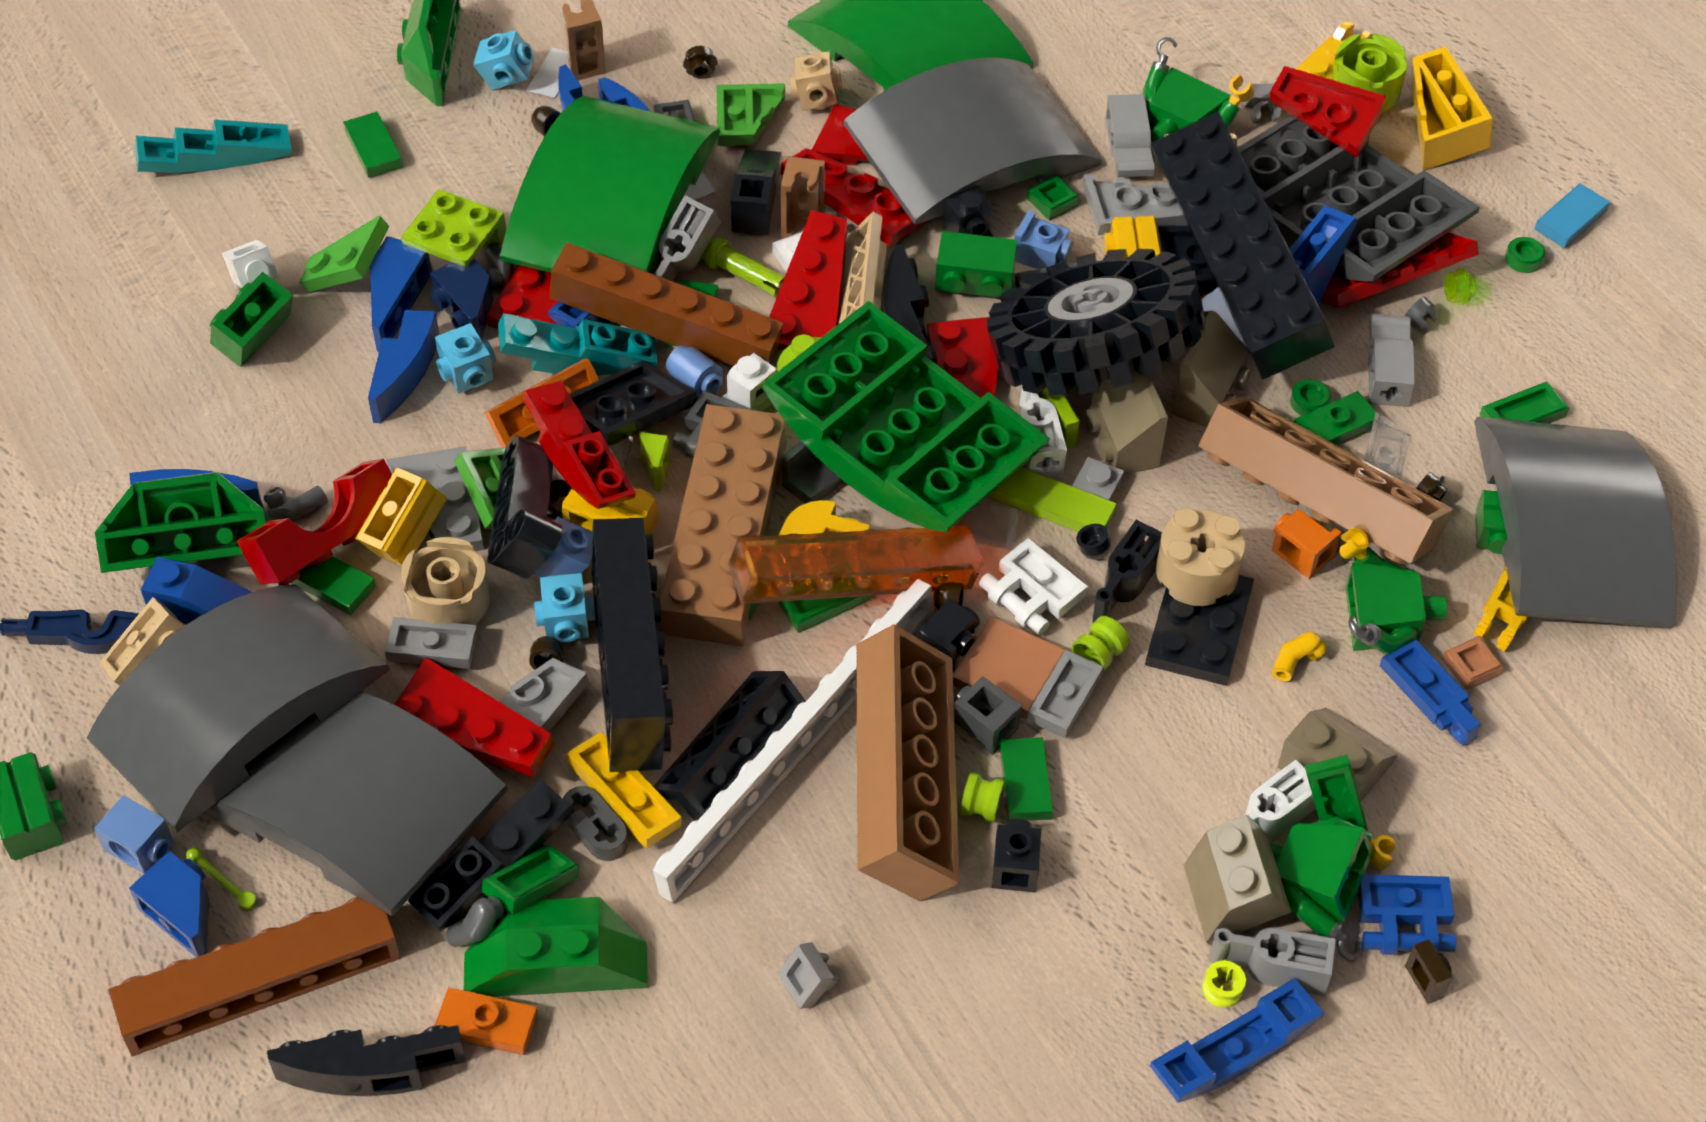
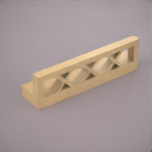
M872 212L848 235L838 324L867 301H870L877 308H881L887 244L880 241L882 216L875 212Z

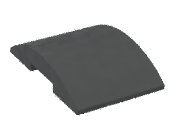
M1006 58L970 59L925 71L872 98L845 118L843 124L914 225L943 216L946 198L974 187H978L982 193H986L1033 177L1040 184L1055 175H1058L1060 178L1100 166L1102 162L1101 158L1030 66L1020 61Z
M1292 115L1237 147L1288 248L1294 244L1324 205L1356 218L1357 223L1333 275L1356 281H1375L1479 213V206L1425 170L1414 176L1368 145L1369 137L1358 158H1356Z
M1476 417L1474 424L1487 484L1496 485L1508 538L1501 549L1516 616L1672 629L1675 625L1677 606V569L1672 523L1661 481L1649 455L1642 445L1632 435L1621 430Z
M296 584L274 586L240 596L210 610L178 630L159 645L128 675L110 697L95 720L87 739L143 798L179 832L246 781L250 776L244 766L310 715L323 722L387 673L390 668L385 661Z
M361 692L323 722L310 715L244 766L250 777L204 813L259 843L264 838L274 842L321 868L324 878L329 882L393 916L508 789L506 784L489 768L431 725L385 700Z

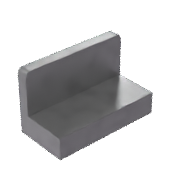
M802 441L782 457V486L805 504L823 499L843 482Z

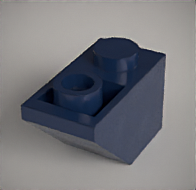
M475 259L468 266L451 262L431 272L433 289L430 290V296L437 309L440 311L445 310L449 314L455 329L471 323L482 340L487 325V314L494 302L490 275Z

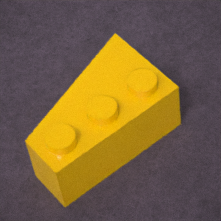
M1444 46L1412 57L1411 90L1423 170L1490 148L1493 118L1447 47Z

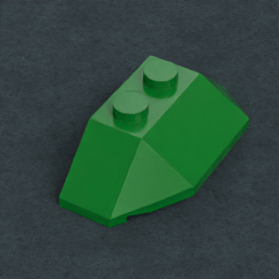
M414 0L411 4L409 18L403 19L402 23L404 42L398 43L397 46L398 65H403L405 79L435 106H443L462 10L461 0Z
M219 472L135 482L94 532L101 573L152 567L157 557L179 562H189L243 555L236 541L266 523L265 510Z
M600 897L538 900L515 914L510 913L504 908L503 917L495 921L490 935L480 942L473 943L464 953V991L491 997L648 988L647 943Z

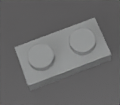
M393 617L385 649L386 659L390 662L422 664L424 659L428 658L443 667L470 669L478 637L477 626L461 623L434 624L424 620Z
M1065 650L1028 711L1027 721L1066 738L1101 679L1104 666Z

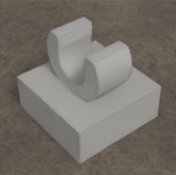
M1274 83L1252 84L1254 96L1249 101L1244 102V107H1253L1251 111L1252 120L1258 122L1261 118L1260 109L1268 108L1272 113V121H1277L1281 114V108L1270 101V90Z
M812 942L798 944L778 972L799 1009L814 1007L822 994L831 991L841 978L839 973L832 974L826 965L829 956L825 953H819Z

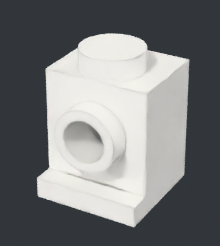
M259 240L222 253L236 289L242 288L247 283H252L262 272L270 278L278 275L268 246Z
M755 353L740 358L727 375V393L722 398L755 411L763 412L772 404L763 390V383L776 374L777 369Z

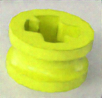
M1223 960L1211 964L1206 970L1202 986L1205 998L1211 1004L1222 1008L1232 1007L1237 1004L1242 998L1245 988V973L1240 966L1230 961ZM1225 977V983L1230 979L1233 982L1231 991H1223V985L1218 989L1215 986L1217 978Z

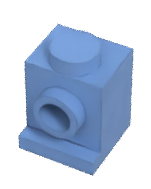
M1028 210L1014 235V239L1017 240L1015 262L1036 269L1046 268L1061 261L1067 262L1073 247V241L1069 240L1070 229L1035 218V212Z

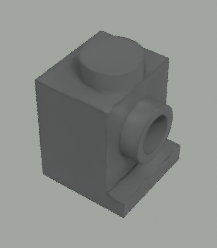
M982 676L972 687L965 686L954 699V722L986 746L985 751L992 755L999 749L1000 739H1009L1019 729L1022 705Z

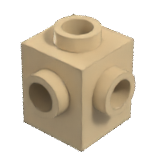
M830 51L795 58V76L789 77L793 98H800L802 109L821 110L830 105L838 104L837 90L843 89V83L839 67H833Z

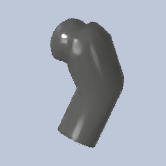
M492 243L486 248L485 254L494 264V268L490 267L485 271L490 275L491 287L501 290L510 279L514 264L501 261L502 245Z
M315 486L298 497L286 496L285 491L280 487L269 489L264 495V501L267 503L266 509L273 516L300 519L328 503L324 491L319 486Z
M491 896L487 899L480 898L474 902L462 923L448 927L446 931L448 943L453 947H460L486 939L492 932L495 921L500 920L504 915V905L501 900Z

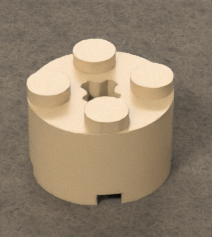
M1182 508L1175 512L1174 517L1163 529L1156 564L1157 579L1160 584L1162 581L1169 589V595L1185 604L1207 606L1214 604L1217 598L1226 594L1229 596L1235 590L1245 551V541L1240 531V523L1232 516H1224L1209 510Z
M439 537L426 541L427 546L417 552L415 549L406 556L401 568V580L411 618L434 624L461 623L478 627L479 621L486 614L490 605V590L485 561L474 550L473 545L459 538Z

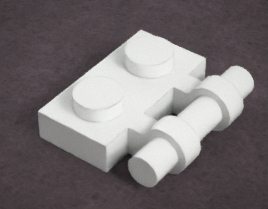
M1029 538L1000 560L999 571L1005 575L1003 578L998 580L992 574L987 573L979 582V586L988 592V598L997 606H1005L1015 615L1016 622L1025 629L1030 627L1038 635H1042L1050 625V622L1040 615L1043 611L1048 610L1059 619L1087 596L1088 589L1085 583ZM1020 587L1032 598L1024 602L1014 591Z

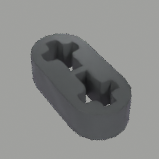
M577 786L566 792L563 799L574 810V813L565 821L567 826L597 859L613 861L620 858L628 847L627 830L623 821L594 789L587 786ZM580 804L582 807L589 806L591 818H588L582 810L575 811L574 806ZM601 828L608 837L615 835V842L611 844L607 840L600 842L598 829Z

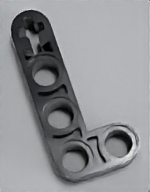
M515 435L510 440L502 457L487 561L491 565L528 579L557 548L562 534V525L547 518L553 463L541 445L518 435Z

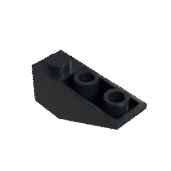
M745 149L735 173L730 200L731 232L769 234L782 152Z

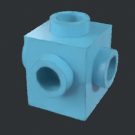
M513 30L504 34H495L490 38L481 40L473 66L488 86L494 90L528 80L534 54L531 46L522 39L517 30Z
M471 323L435 337L439 358L436 360L438 371L444 382L451 381L458 394L494 380L492 363L496 362L493 348L489 341L482 342Z
M582 573L540 577L542 601L534 602L536 626H545L546 636L560 642H571L576 639L589 638L587 621L595 620L593 595L584 596Z

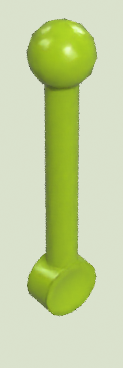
M193 847L187 851L186 859L189 858L198 864L235 896L241 910L251 911L255 908L257 904L255 895L250 891L243 892L204 858V853L200 848Z

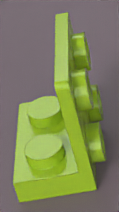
M438 189L402 234V243L453 263L468 266L481 248H487L492 243L503 245L506 233L504 212Z

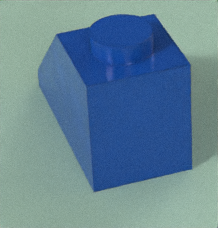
M169 851L129 887V890L140 912L191 954L199 957L207 954L209 896L203 883L206 876L201 868L191 859L187 858L183 862Z

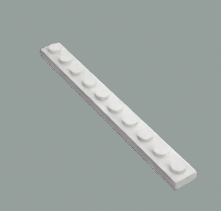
M917 579L907 591H902L897 596L891 609L882 618H878L873 622L868 634L861 642L893 624L914 635L934 612L931 585ZM856 645L847 651L841 664L832 673L823 677L818 689L811 697L795 708L791 719L781 730L771 734L761 752L753 760H749L743 765L738 777L732 784L715 796L711 807L699 820L693 821L687 827L682 839L672 850L660 856L653 869V874L661 897L671 903L676 901L856 700Z

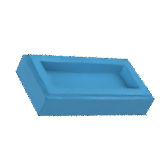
M1579 183L1537 220L1534 229L1565 248L1607 211L1610 201Z

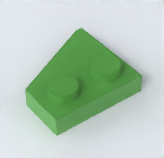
M785 83L716 85L717 127H720L718 146L754 145L785 99Z
M381 216L375 217L328 247L315 253L308 259L306 270L299 283L309 293L363 279L390 226Z
M506 447L461 452L454 460L485 529L492 528L501 462Z

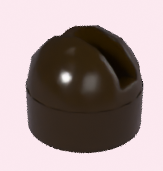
M549 106L536 108L531 115L533 128L545 137L561 113Z
M945 582L936 587L933 593L935 607L939 610L949 598L963 607V583Z
M542 636L532 643L529 663L534 670L552 658L563 662V648L560 641L550 639L549 636Z

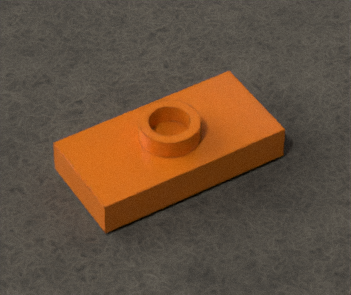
M448 987L435 1026L444 1025L450 1027L458 1025L461 1039L464 1042L525 1055L538 1016V1010L536 1006Z

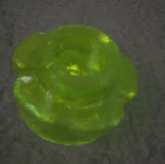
M1458 268L1456 272L1446 274L1444 293L1449 302H1460L1461 305H1464L1476 294V279L1472 274L1466 272L1464 268Z

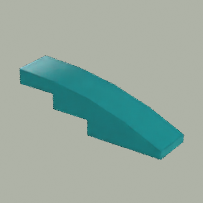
M214 119L212 130L175 127L173 138L136 136L134 145L137 172L179 173L219 170L252 165L291 154L287 124Z

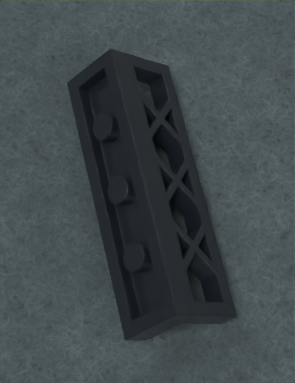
M753 671L653 787L664 799L678 800L694 821L699 820L711 807L715 796L732 784L738 777L743 765L747 761L753 760L761 752L771 734L775 731H780L791 719L795 708L800 703L806 702V700L784 671Z

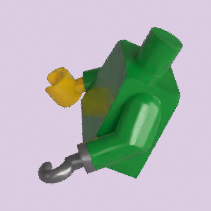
M1171 37L1160 39L1156 45V52L1159 56L1158 62L1153 61L1143 88L1151 142L1218 111L1228 129L1240 110L1238 107L1240 102H1247L1253 98L1254 87L1252 83L1249 82L1244 90L1238 91L1243 84V78L1241 75L1234 76L1229 86L1233 93L1230 98V94L1166 65L1169 56L1161 52V46L1164 42L1170 41L1176 48L1177 43Z
M1351 528L1341 535V539L1346 543L1340 547V555L1345 559L1354 557L1355 561L1352 562L1345 586L1349 613L1348 625L1351 630L1353 651L1376 649L1387 655L1414 640L1419 641L1426 620H1445L1447 612L1445 596H1423L1421 578L1416 571L1404 570L1382 559L1368 546L1367 535L1360 528Z
M1339 816L1311 824L1297 823L1291 827L1284 846L1270 844L1290 909L1319 936L1336 939L1337 951L1343 958L1347 960L1356 959L1362 952V942L1356 941V950L1353 954L1347 952L1344 946L1347 936L1340 931L1342 928L1340 922H1344L1368 864L1380 870L1388 868L1393 858L1387 854H1391L1396 848L1395 841L1388 835H1381L1373 839L1372 833L1365 830L1364 827H1359Z

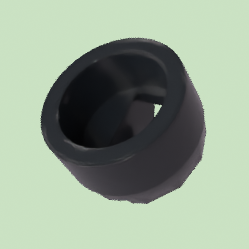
M1089 524L1083 527L1076 536L1079 549L1087 558L1097 560L1108 554L1111 547V539L1105 526Z

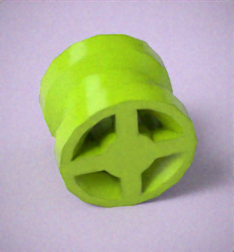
M971 772L966 783L960 814L968 817L973 814L982 815L986 821L995 823L1004 793L1005 780L996 778L993 781L983 780L980 774Z

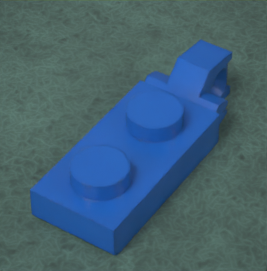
M1417 640L1381 658L1380 667L1433 725L1436 724V727L1441 731L1447 728L1449 734L1462 746L1477 738L1481 724L1472 715L1473 708L1468 702L1470 696Z

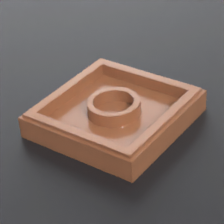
M990 616L977 636L976 641L971 645L954 672L953 685L960 689L965 686L972 687L983 676L1022 705L1021 717L1027 719L1028 711L1065 649Z

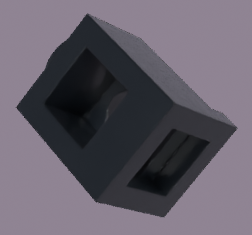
M978 187L945 199L943 231L994 237L990 232L992 205Z
M949 598L918 630V639L951 657L954 672L956 658L959 655L965 656L971 645L976 641L974 632L980 624V619L973 610L965 606L962 607Z
M1012 819L1006 825L997 824L991 888L1036 893L1042 829L1032 828V824L1024 819Z

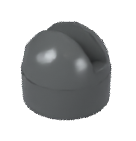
M1423 296L1412 305L1405 316L1410 317V325L1412 327L1425 330L1430 328L1426 320L1430 318L1436 322L1438 312L1434 304Z

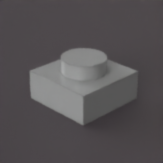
M1087 457L1072 486L1112 501L1123 481L1124 470Z

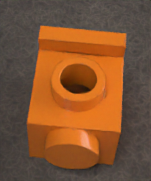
M1298 508L1293 514H1284L1276 523L1273 529L1275 538L1271 551L1306 578L1310 579L1335 557L1342 532L1337 528L1329 532L1318 520L1309 517Z

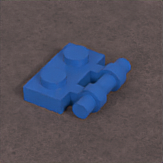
M1364 874L1358 888L1361 923H1379L1380 932H1363L1362 946L1364 950H1380L1382 955H1396L1397 951H1411L1413 945L1430 939L1437 952H1455V934L1438 933V925H1451L1454 919L1449 877ZM1397 924H1419L1420 933L1398 932Z

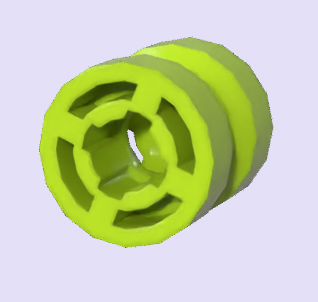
M1100 616L1090 626V633L1082 634L1072 644L1071 650L1074 654L1104 666V672L1112 664V657L1121 655L1130 646V638L1125 628L1119 622L1108 616Z

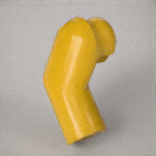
M1305 632L1284 643L1273 666L1272 676L1279 681H1290L1298 660L1306 655L1313 661L1323 657L1327 650L1326 642L1321 640L1320 635L1317 633Z

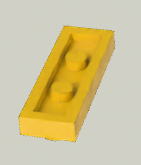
M599 732L566 753V763L588 787L598 792L645 849H648L681 827L682 817L638 770L610 772L607 737L602 732Z

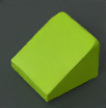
M640 432L639 445L642 462L654 490L661 491L670 465L669 439L665 435Z

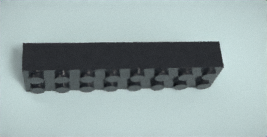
M1219 111L1150 143L1160 169L1262 380L1334 348L1335 345L1326 320Z

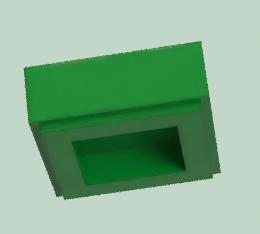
M1058 175L1028 189L1027 199L1049 221L1077 207L1079 204V196Z

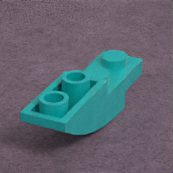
M503 313L498 323L500 353L531 359L532 370L556 374L589 358L597 375L614 374L642 360L654 367L658 364L655 337L647 335L642 331L582 319L576 329Z

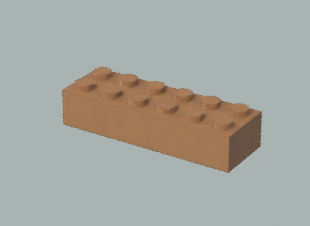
M1246 396L1218 404L1198 447L1209 452L1208 458L1223 466H1230L1231 464L1242 470V476L1246 480L1257 485L1267 484L1278 490L1277 496L1282 500L1294 505L1301 503L1313 510L1312 515L1318 520L1327 524H1334L1336 522L1348 530L1354 527L1360 528L1367 535L1369 543L1372 542L1383 548V554L1387 558L1400 564H1405L1406 562L1411 564L1431 553L1454 511L1453 508Z
M706 404L660 598V631H664V635L743 646L749 620V608L761 564L762 551L765 545L782 466V457L786 447V422L780 414Z
M893 624L856 644L858 871L918 901H922L959 884L953 665L951 657Z

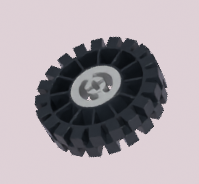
M1139 248L1129 257L1126 249L1108 250L1101 261H1097L1095 253L1076 257L1077 266L1070 268L1064 261L1046 267L1048 277L1033 273L1020 281L1021 288L1010 287L1000 296L1001 302L993 304L989 311L990 318H987V329L1001 376H1005L1006 382L1014 387L1022 384L1023 391L1038 394L1047 388L1049 395L1067 396L1075 384L1078 385L1080 394L1100 392L1103 380L1109 379L1113 388L1133 383L1131 372L1133 371L1148 377L1163 370L1161 360L1174 363L1187 354L1185 347L1195 346L1201 338L1200 331L1205 330L1206 323L1195 271H1192L1191 264L1185 259L1178 261L1177 255L1164 251L1156 256L1154 249Z

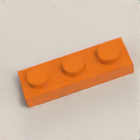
M589 358L578 361L528 389L562 381L570 394L598 381L599 378ZM525 391L484 412L501 448L507 447L515 435L525 438L540 430L523 402Z

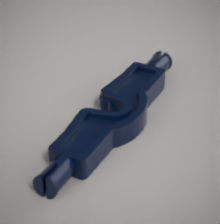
M83 609L30 611L28 619L2 618L0 633L2 636L25 635L29 644L69 645L83 653L104 654L111 649L139 613L113 610L108 614L103 627L93 632L90 631V614Z

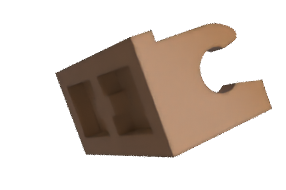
M580 0L581 10H583L580 13L571 12L570 6L567 3L562 7L563 17L567 23L565 24L568 48L567 61L570 71L577 80L606 73L602 20L592 0Z
M788 156L781 182V238L794 235L797 225L806 224L811 210L825 213V161Z

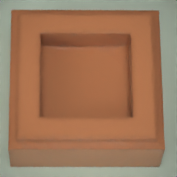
M1480 636L1446 650L1442 658L1465 690L1501 675L1504 667Z

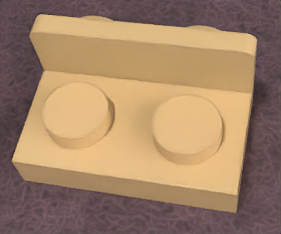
M152 597L101 659L99 664L113 682L120 686L151 652L186 625L179 621L163 603Z

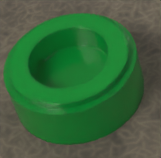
M1518 237L1509 243L1505 260L1515 271L1532 273L1542 266L1545 249L1540 242L1533 238Z
M1313 379L1302 380L1296 383L1292 389L1290 405L1297 414L1302 416L1329 404L1331 392L1320 381Z

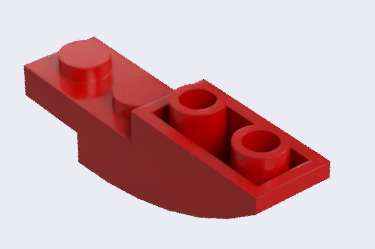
M562 381L525 390L523 402L540 429L538 438L540 445L558 472L578 495L597 509L636 497L634 488L601 432H591Z

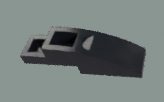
M903 244L895 245L885 272L883 312L928 345L925 356L937 364L935 348L933 344H927L925 340L924 308L929 307L927 289L925 285L919 286L917 281L918 270L914 258H908Z
M539 779L479 841L472 836L408 902L439 932L458 923L466 917L474 902L480 898H488V896L482 893L483 879L544 847L543 843L574 813V810L543 780Z
M436 1025L425 1029L422 1033L406 1037L387 1036L371 1045H366L361 1029L356 1031L337 1030L324 1038L307 1042L302 1040L288 1041L279 1048L267 1050L268 1061L276 1080L302 1089L343 1096H379L422 1090L420 1072L466 1062L458 1025L450 1027Z

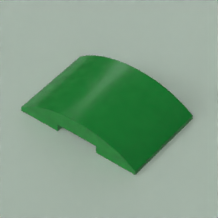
M820 0L788 20L789 28L821 52L830 51L833 61H837L841 57L845 58L884 87L883 92L925 71L970 59L1006 58L1028 64L1031 69L1033 68V61L1024 47L1001 18L982 0Z
M587 96L577 98L554 121L527 170L506 229L500 253L501 261L551 273L567 242L653 274L662 256L659 252L660 238L680 205L689 185L696 184L720 134V127Z
M867 301L763 383V390L799 439L845 483L873 503L902 519L931 530L947 533L1049 443L1050 438L991 393L987 392L982 398L977 396L925 356L928 345L870 301Z

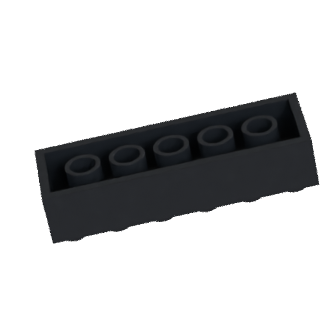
M643 518L593 519L591 577L610 772L662 770L663 752H671L670 726L666 725L673 724L672 700L667 699L666 692H663L669 690L668 665H663L662 658H659L665 656L664 631H659L658 625H655L661 624L660 598H655V594L652 593V591H657V568L652 566L651 562H648L649 559H654V543L652 534L645 535Z

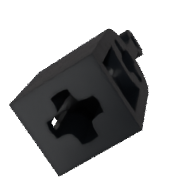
M1137 519L1134 521L1109 557L1104 583L1105 588L1099 589L1096 593L1093 623L1100 616L1109 617L1111 610L1117 602H1130L1140 595L1156 572L1161 531Z

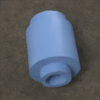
M681 345L675 348L667 359L666 369L669 371L670 376L695 390L697 398H699L703 390L716 394L723 383L722 367L695 347Z

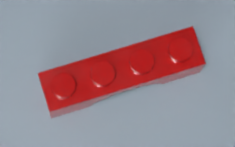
M384 458L364 461L333 481L334 504L332 511L325 523L315 531H307L296 525L289 518L268 521L236 541L260 585L277 583L278 586L288 585L301 577L300 569L308 564H311V566L318 565L333 556L331 549L341 543L345 546L357 541L355 539L384 488L388 486V481L392 476Z

